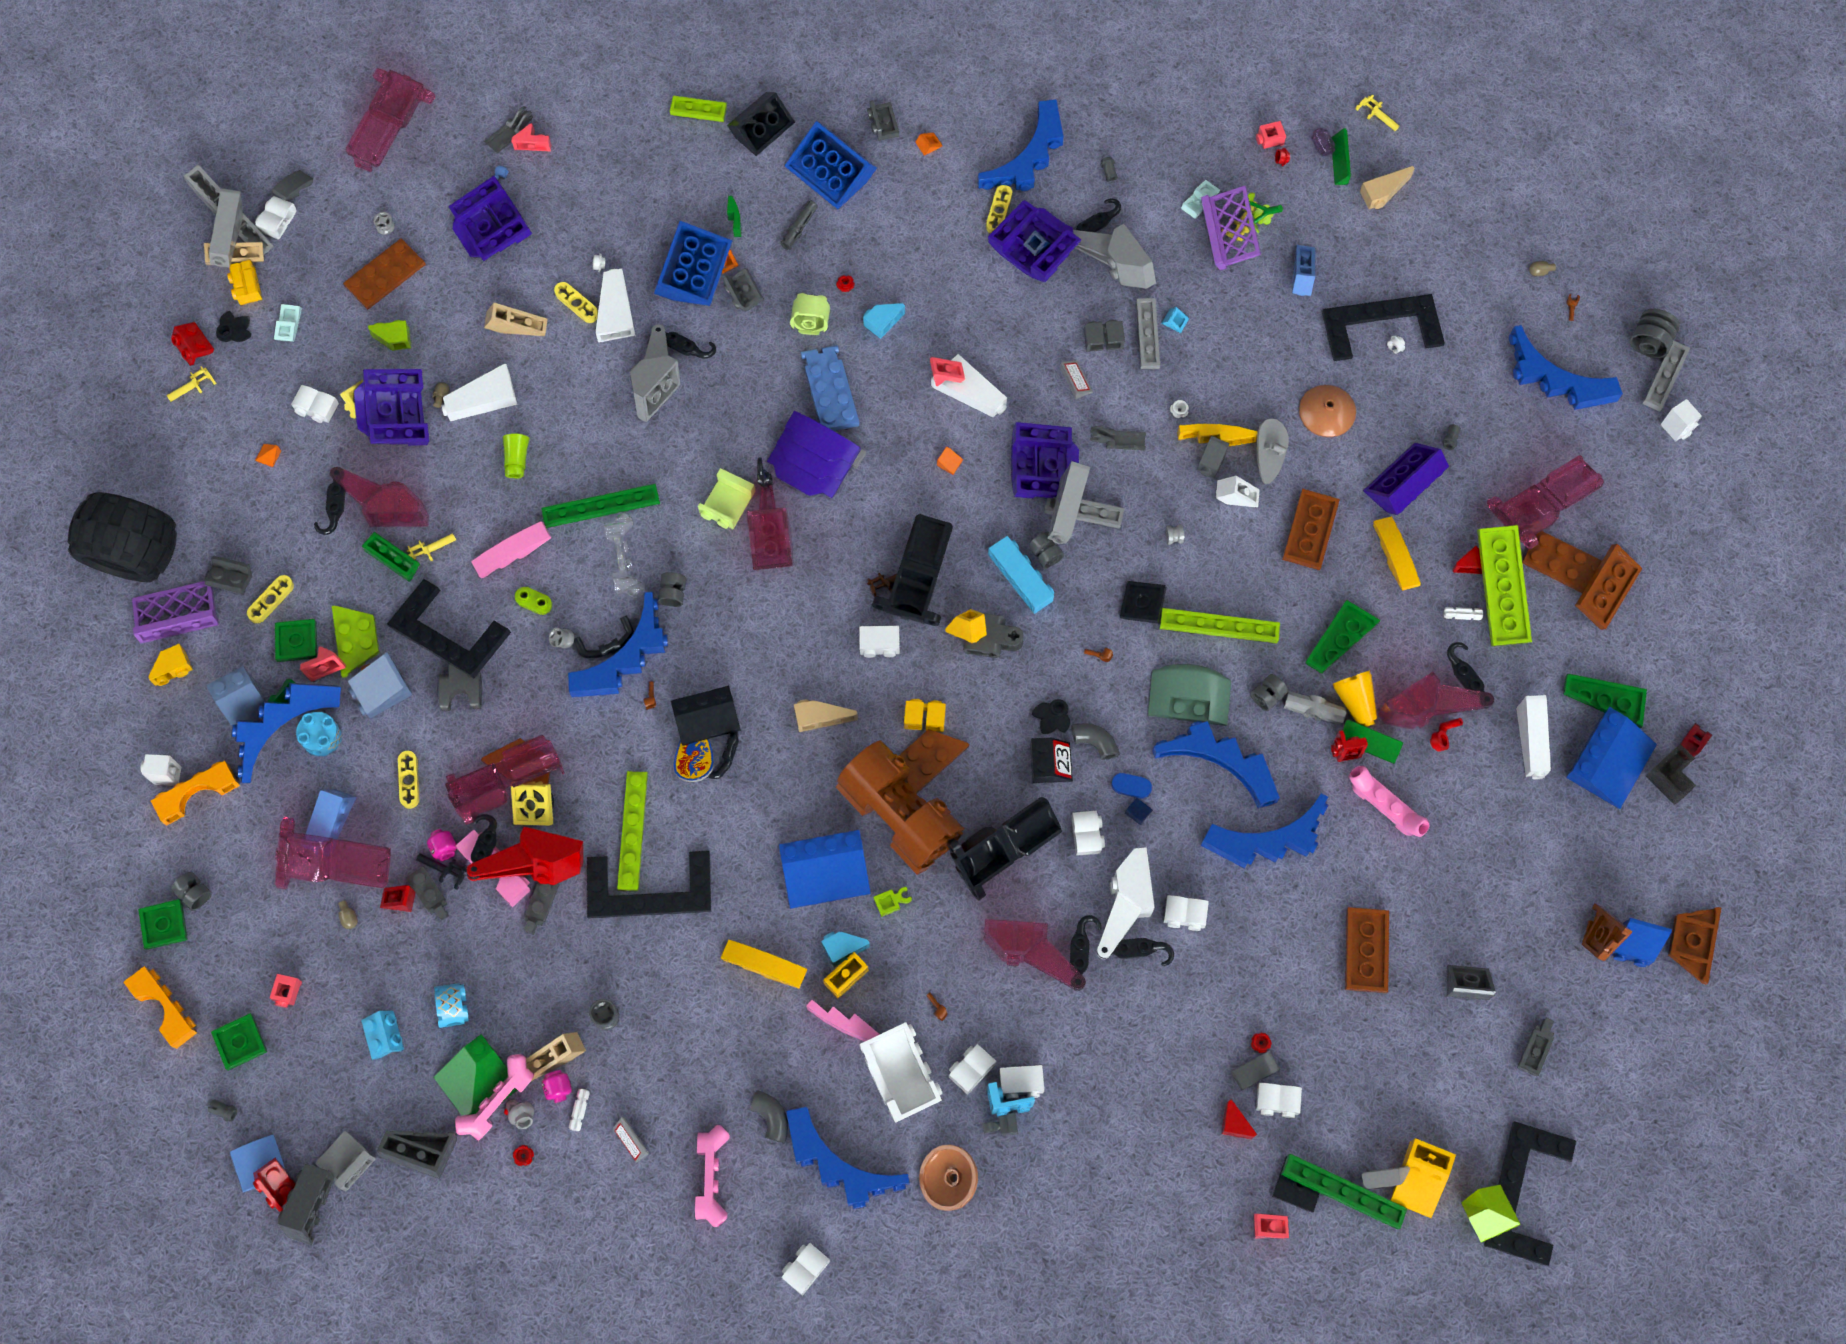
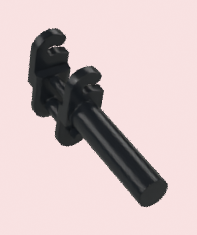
M421 853L416 861L442 872L439 878L441 883L447 874L458 877L454 886L456 890H458V885L462 883L465 877L463 873L467 872V865H458L455 859L449 862V867ZM453 867L461 870L459 874L452 871Z

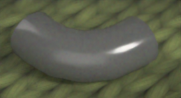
M1091 723L1071 725L1075 744L1088 743L1097 748L1101 760L1115 758L1120 755L1113 737L1104 728Z
M757 1090L752 1100L751 1111L757 1112L765 1118L767 1123L765 1138L785 1144L788 1120L784 1108L776 1098Z

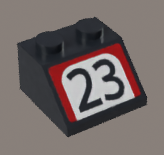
M1052 737L1031 738L1032 783L1073 782L1070 742Z

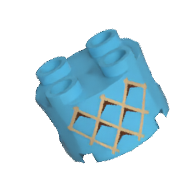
M323 712L304 714L296 729L298 742L309 754L317 757L329 755V753H332L339 747L342 733L338 724L331 716Z
M456 983L434 987L439 1028L463 1025L465 1022H468L467 1005L462 1004L463 1001H466L464 984Z

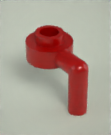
M1457 718L1441 723L1438 732H1434L1431 736L1430 744L1432 748L1438 752L1447 750L1449 748V739L1446 734L1447 729L1462 726V719Z

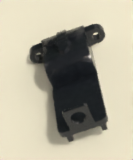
M923 514L916 515L890 598L875 596L872 603L874 608L899 616L903 620H912L932 626L939 625L941 616L928 611L952 533L953 526L950 522Z
M1038 798L1001 824L1002 826L998 829L992 826L984 827L961 845L955 838L946 842L957 872L978 901L986 896L982 887L983 884L1012 865L1018 858H1022L1024 855L1029 856L1062 833L1061 826L1046 798Z

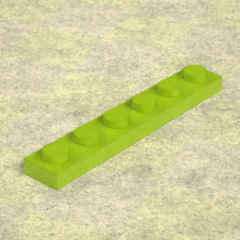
M1162 608L1160 629L1278 643L1280 622Z
M627 771L618 891H639L647 772Z

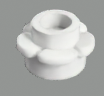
M601 253L593 255L592 269L600 272L601 269L605 268V258L602 257Z
M1392 336L1387 343L1388 348L1395 354L1405 350V341L1399 336Z
M1177 400L1171 405L1170 412L1173 413L1174 417L1184 418L1188 415L1189 407L1185 401Z

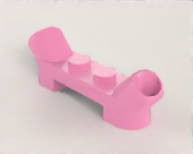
M1357 766L1351 771L1349 779L1352 782L1353 791L1363 800L1366 799L1396 824L1395 827L1408 836L1422 837L1429 829L1427 818L1418 815L1371 776L1365 766Z
M514 1054L507 1058L508 1077L504 1082L499 1081L493 1089L494 1093L490 1098L486 1097L480 1103V1110L476 1114L461 1115L455 1118V1128L458 1135L470 1134L479 1141L492 1127V1123L488 1118L514 1087L522 1092L531 1082L534 1073L526 1068V1057L524 1055Z
M716 1125L709 1133L698 1132L697 1154L705 1155L704 1196H695L696 1220L706 1219L713 1227H719L728 1218V1213L714 1199V1194L719 1192V1180H715V1171H719V1158H715L716 1151L730 1138L729 1133L721 1125Z

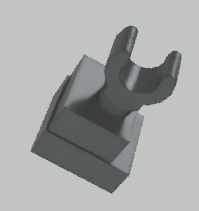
M1015 1113L999 1116V1122L982 1123L984 1133L1001 1130V1136L1018 1134Z

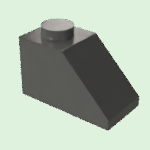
M1211 436L1198 467L1202 475L1216 477L1225 459L1229 443Z

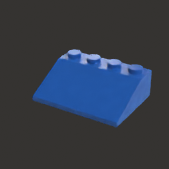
M818 121L814 123L785 164L787 169L836 209H839L861 189L877 169L875 165Z
M679 221L654 294L673 301L710 306L732 240Z
M1609 707L1601 716L1566 778L1621 809L1657 744L1628 717Z
M860 830L779 844L790 909L871 894Z

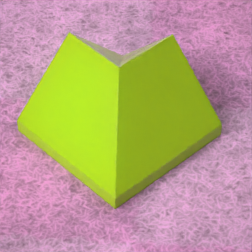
M1501 1185L1477 1189L1461 1202L1481 1243L1521 1225Z

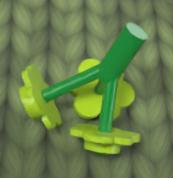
M1250 192L1248 194L1250 206L1256 207L1253 217L1255 219V229L1259 233L1260 230L1256 223L1270 224L1273 215L1282 212L1283 207L1282 205L1270 207L1268 204L1262 206L1254 202L1255 193Z

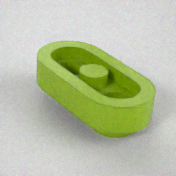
M521 587L515 592V600L523 608L539 615H545L552 609V601L545 594L529 587ZM523 594H528L526 598H521ZM541 601L545 602L543 606H539L538 604Z

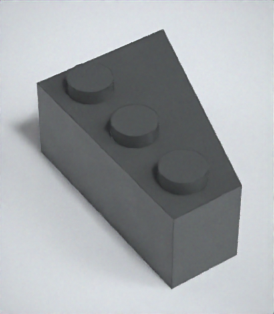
M386 1131L377 1152L382 1159L440 1179L457 1142V1137L454 1132L414 1133L413 1131Z
M305 1164L303 1170L299 1171L296 1178L297 1183L288 1194L285 1209L278 1216V1226L288 1238L308 1245L313 1244L314 1239L310 1237L314 1225H319L321 1218H317L319 1209L322 1204H326L334 1180L329 1170Z

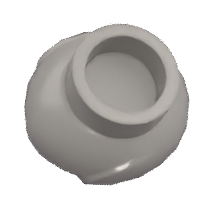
M509 1100L505 1105L504 1114L508 1115L510 1123L516 1125L518 1129H526L533 1123L534 1107L527 1101L519 1103L516 1100Z

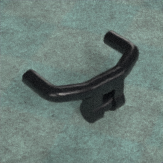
M627 615L620 618L626 633L619 641L615 638L606 645L598 646L599 650H586L581 638L577 637L574 639V644L579 654L584 658H599L624 647L634 634Z
M738 731L730 733V738H728L726 743L727 748L722 755L724 763L717 771H712L708 778H721L732 765L739 743Z

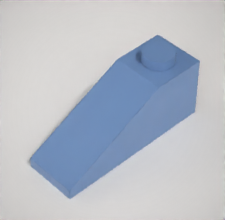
M1296 245L1292 293L1300 296H1311L1315 280V247Z

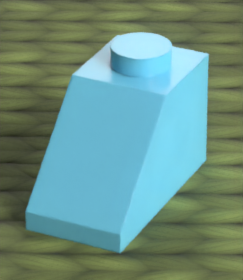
M903 303L875 305L872 309H868L863 316L864 326L881 339L905 314V305Z
M840 931L836 934L835 932L827 934L823 937L824 940L821 941L833 967L847 960L853 952L858 954L870 947L867 939Z

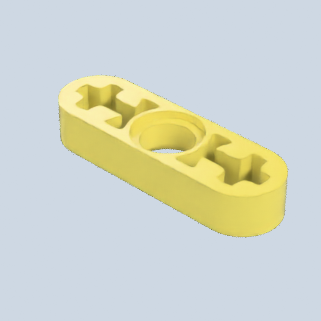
M1001 185L996 189L986 223V229L990 234L1007 216L1012 199V189L1007 185ZM1003 191L1007 192L1004 201H1001V194ZM1002 207L1005 211L999 214L994 209ZM995 218L998 219L996 228H992Z
M560 282L555 286L554 292L556 297L587 323H593L597 320V308L566 282ZM560 289H566L569 297H567V295L563 292L560 294ZM579 299L582 301L581 305L577 307L571 305L573 300ZM584 307L586 308V310H587L588 312H592V311H593V316H591V315H588V316H587L586 311L584 310Z
M286 575L277 577L248 608L247 616L253 623L263 622L294 588L291 578ZM281 582H283V583H286V582H287V585H288V586H287L286 588H285V587H282V586L280 585V583H281ZM275 588L277 591L281 593L280 595H278V593L274 591ZM268 596H276V600L274 603H266V598ZM261 603L267 608L266 610L261 607ZM260 611L261 615L259 617L255 616L253 612Z
M403 751L398 756L399 800L405 808L412 809L419 803L418 759L412 751ZM406 756L413 759V761H409V768L414 769L413 771L407 770V765L403 762V760H406ZM407 775L414 776V781L410 785H406L403 782ZM403 789H410V794L414 798L409 804L404 800L408 798V791H403Z

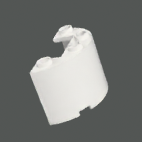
M906 1022L859 1044L862 1053L865 1055L864 1059L885 1105L888 1106L889 1113L895 1123L942 1101L940 1095L943 1094L938 1082L934 1083L930 1079L929 1074H931V1070L927 1062L923 1063L920 1057L923 1054L918 1042L914 1044L915 1040L913 1037L916 1036L912 1025H907Z

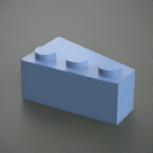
M336 789L320 790L301 848L321 856H329L333 853L337 846L336 841L357 797Z

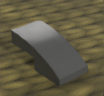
M301 170L295 171L282 179L272 189V192L285 201L299 196L301 189L312 185L313 178Z
M1270 1051L1233 1070L1231 1074L1242 1091L1276 1073L1280 1068Z

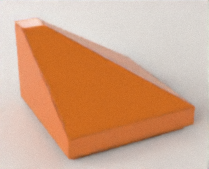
M731 249L724 264L726 268L722 270V274L739 266Z
M263 444L255 461L273 467L281 453L279 446Z

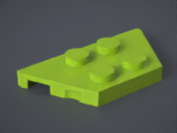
M334 605L332 606L338 656L346 665V668L340 671L342 678H345L354 669L361 667L367 660L374 658L380 653L373 615Z

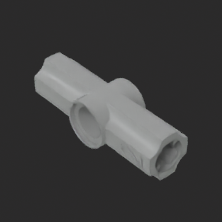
M1288 691L1284 703V709L1304 714L1306 718L1312 717L1315 718V721L1325 720L1338 725L1343 724L1347 709L1328 703L1320 696L1311 695L1308 697Z

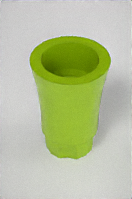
M506 434L502 437L505 476L507 478H522L526 468V455L530 438L522 434Z

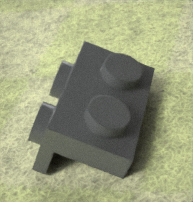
M870 101V108H867L869 119L873 120V123H871L872 132L877 135L878 141L899 137V129L891 102L874 105V101Z
M742 269L732 278L723 277L724 287L732 295V302L737 309L740 308L748 311L764 300L748 269Z

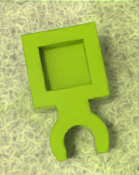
M907 887L900 888L897 894H894L891 889L873 897L881 917L900 910L899 903L908 904L912 901L911 897H902V894L908 891Z

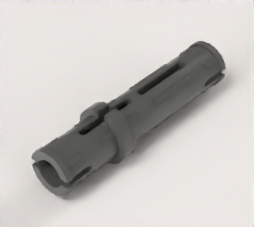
M807 201L794 224L787 229L788 232L780 243L786 250H790L797 238L801 237L804 227L818 208L814 201Z

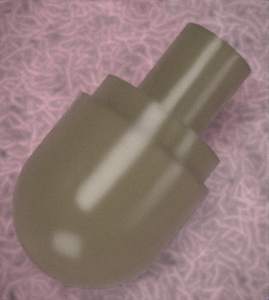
M1536 261L1529 267L1530 274L1536 277L1545 276L1549 271L1556 270L1555 263L1548 264L1547 261Z
M444 382L436 384L433 391L434 407L440 408L442 401L444 402L443 397L449 394L450 388L448 384Z
M346 900L338 903L341 910L338 913L341 925L345 929H353L358 923L356 913L353 908L348 907Z

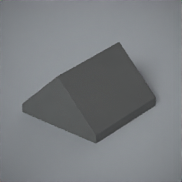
M1447 965V997L1490 1000L1495 996L1496 990L1489 968Z

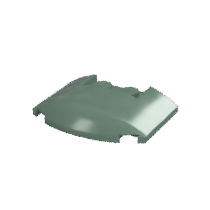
M1172 664L1152 671L1148 716L1192 722L1202 721V723L1208 721L1209 724L1227 726L1231 680L1213 669L1194 664Z

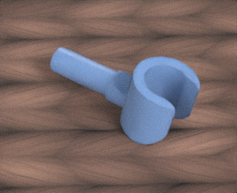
M497 166L494 176L497 180L499 177L506 178L509 171L506 167Z

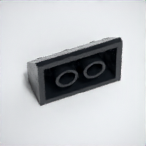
M765 92L727 126L734 137L757 156L791 127L795 121L776 92Z
M729 685L671 700L682 746L741 731Z

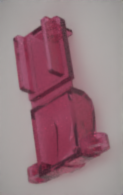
M380 68L375 70L373 77L382 84L346 147V153L353 157L355 166L369 172L373 171L372 166L378 167L381 165L400 128H406L418 104L421 101L432 104L435 99V94L425 89L422 83L393 70H389V72Z
M1579 455L1549 473L1546 478L1536 485L1534 484L1505 503L1497 496H1494L1487 500V504L1504 526L1518 525L1520 542L1528 549H1532L1538 545V539L1535 534L1554 524L1559 518L1560 511L1569 508L1603 486L1604 480L1601 478L1602 475L1596 473L1583 460V457Z
M540 735L503 751L504 759H501L496 764L492 763L457 779L454 773L447 775L448 783H445V786L449 793L447 794L457 814L463 818L465 824L468 825L474 822L473 820L480 813L496 809L507 803L509 796L506 788L511 786L514 788L560 768L562 774H565L551 741L546 740L544 735Z
M287 817L282 819L278 836V848L275 851L276 888L287 889L290 878L311 882H323L332 879L377 888H384L388 885L391 848L294 832V819Z

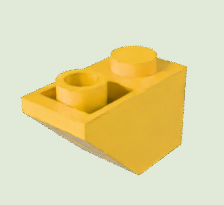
M970 609L956 616L945 628V631L968 642H977L987 635L985 615Z
M177 644L159 653L148 676L155 686L166 685L170 679L184 677L189 671L193 670L185 649L180 644Z

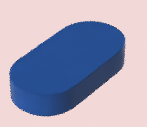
M1119 773L1112 780V788L1118 794L1143 799L1148 797L1152 791L1151 782L1143 777Z

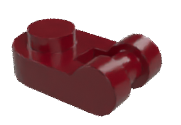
M1695 723L1679 745L1681 755L1686 758L1697 756L1712 737V734L1708 731L1704 732L1700 729L1701 726ZM1694 735H1696L1697 737H1699L1701 740H1700V741L1697 740V739L1694 737Z

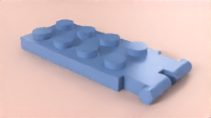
M838 345L821 348L822 353L819 354L817 349L800 352L801 358L806 359L805 373L819 423L833 431L858 427L859 419L842 359L838 360L836 353H839Z

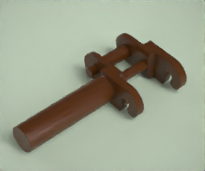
M878 573V577L872 580L868 578L867 585H870L872 595L874 597L877 596L876 590L882 586L887 587L891 593V585L894 584L897 573L886 579L880 573ZM881 580L882 584L875 587L873 583Z

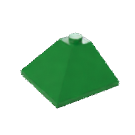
M480 1034L463 1047L433 1078L461 1115L476 1114L480 1110V1103L486 1097L490 1098L492 1096L494 1087L499 1081L504 1082L508 1077L505 1063L487 1039ZM514 1087V1089L508 1094V1096L503 1101H505L508 1097L514 1094L517 1091V1089Z

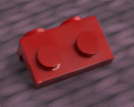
M195 322L174 326L171 341L190 366L194 365L196 358L213 353V346Z

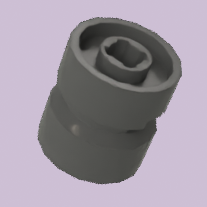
M1049 532L1040 534L1029 544V548L1035 556H1038L1039 563L1044 569L1058 563L1065 555L1061 548L1055 545L1053 540L1047 539Z
M674 572L661 574V589L659 590L658 603L664 606H682L684 600V593L682 591L685 590L686 577Z
M1270 674L1262 681V685H1258L1250 695L1259 707L1264 711H1269L1276 705V700H1281L1288 693V688L1279 677Z
M187 872L180 876L174 882L171 889L180 899H183V903L191 911L199 909L212 896V892L204 884H200L201 880L193 872Z
M608 999L596 1000L589 1009L590 1019L597 1028L608 1031L617 1026L620 1015L612 1001Z

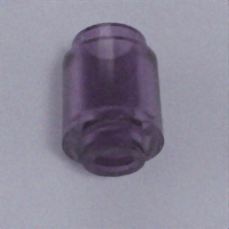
M1319 128L1313 132L1311 140L1317 152L1321 153L1322 157L1332 154L1335 151V143L1328 130Z

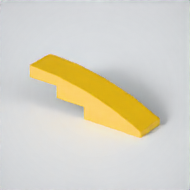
M1222 424L1180 425L1177 431L1178 440L1197 437L1198 443L1201 444L1208 443L1211 436H1214L1229 443V446L1257 442L1258 431Z
M1393 517L1375 520L1373 526L1380 538V545L1387 557V564L1401 590L1420 586L1421 583L1414 563Z
M730 939L721 955V959L796 988H800L807 969Z

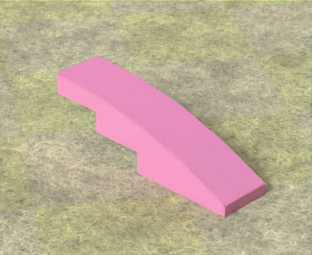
M541 521L503 540L471 562L479 577L484 578L496 569L506 567L517 558L522 559L552 537Z
M813 1000L807 1005V1010L822 1021L852 1037L867 1041L880 1035L856 1014L848 1019L835 1007H832L827 1013Z

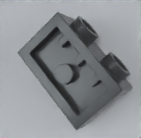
M213 556L211 558L212 568L204 579L205 585L243 594L252 578L250 565Z

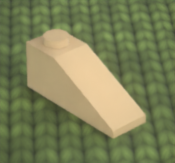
M1411 166L1364 182L1360 193L1368 209L1382 208L1412 177L1415 168Z
M204 243L206 265H210L209 249L211 243ZM236 243L231 264L241 263L246 260H251L252 263L264 262L263 243Z
M493 303L486 312L484 328L505 334L545 336L547 318Z
M807 699L800 700L797 704H794L799 732L858 720L857 711L814 700L809 701Z
M577 1032L562 1034L526 1058V1068L534 1073L531 1081L572 1061L586 1051Z

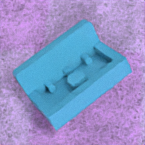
M378 1011L361 1020L372 1060L382 1058L391 1052L404 1050L394 1011Z

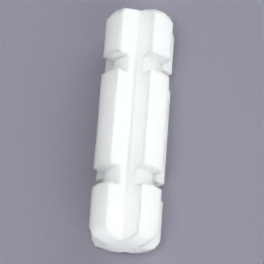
M1445 607L1443 612L1446 619L1455 617V619L1471 620L1473 618V620H1481L1483 618V610L1480 608L1472 610V608L1456 607L1454 609L1453 607Z
M578 1089L576 1097L578 1099L574 1103L571 1115L572 1120L569 1123L570 1130L580 1131L581 1120L584 1118L587 1106L586 1100H588L590 1094L586 1089Z

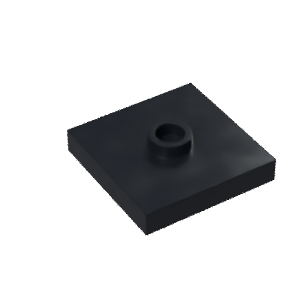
M1127 581L1120 618L1159 624L1166 585Z
M1286 1156L1272 1197L1313 1213L1320 1193L1281 1175L1287 1159Z

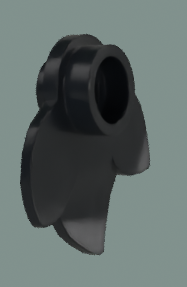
M227 311L220 317V325L216 330V336L220 341L229 342L233 340L235 342H243L251 337L252 334L247 330L250 324L249 316L234 318L232 312Z
M1061 699L1053 700L1051 703H1040L1032 711V716L1041 719L1040 730L1042 734H1050L1056 729L1065 733L1070 727V718L1067 715L1068 705ZM1055 707H1061L1062 711L1056 712Z

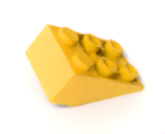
M1416 1138L1411 1140L1402 1167H1410V1171L1403 1184L1395 1186L1390 1201L1432 1218L1450 1175L1456 1154Z

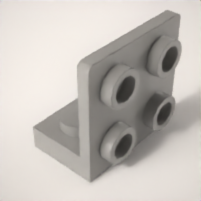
M344 1131L316 1161V1165L319 1168L329 1170L334 1177V1184L346 1192L376 1158L348 1132Z

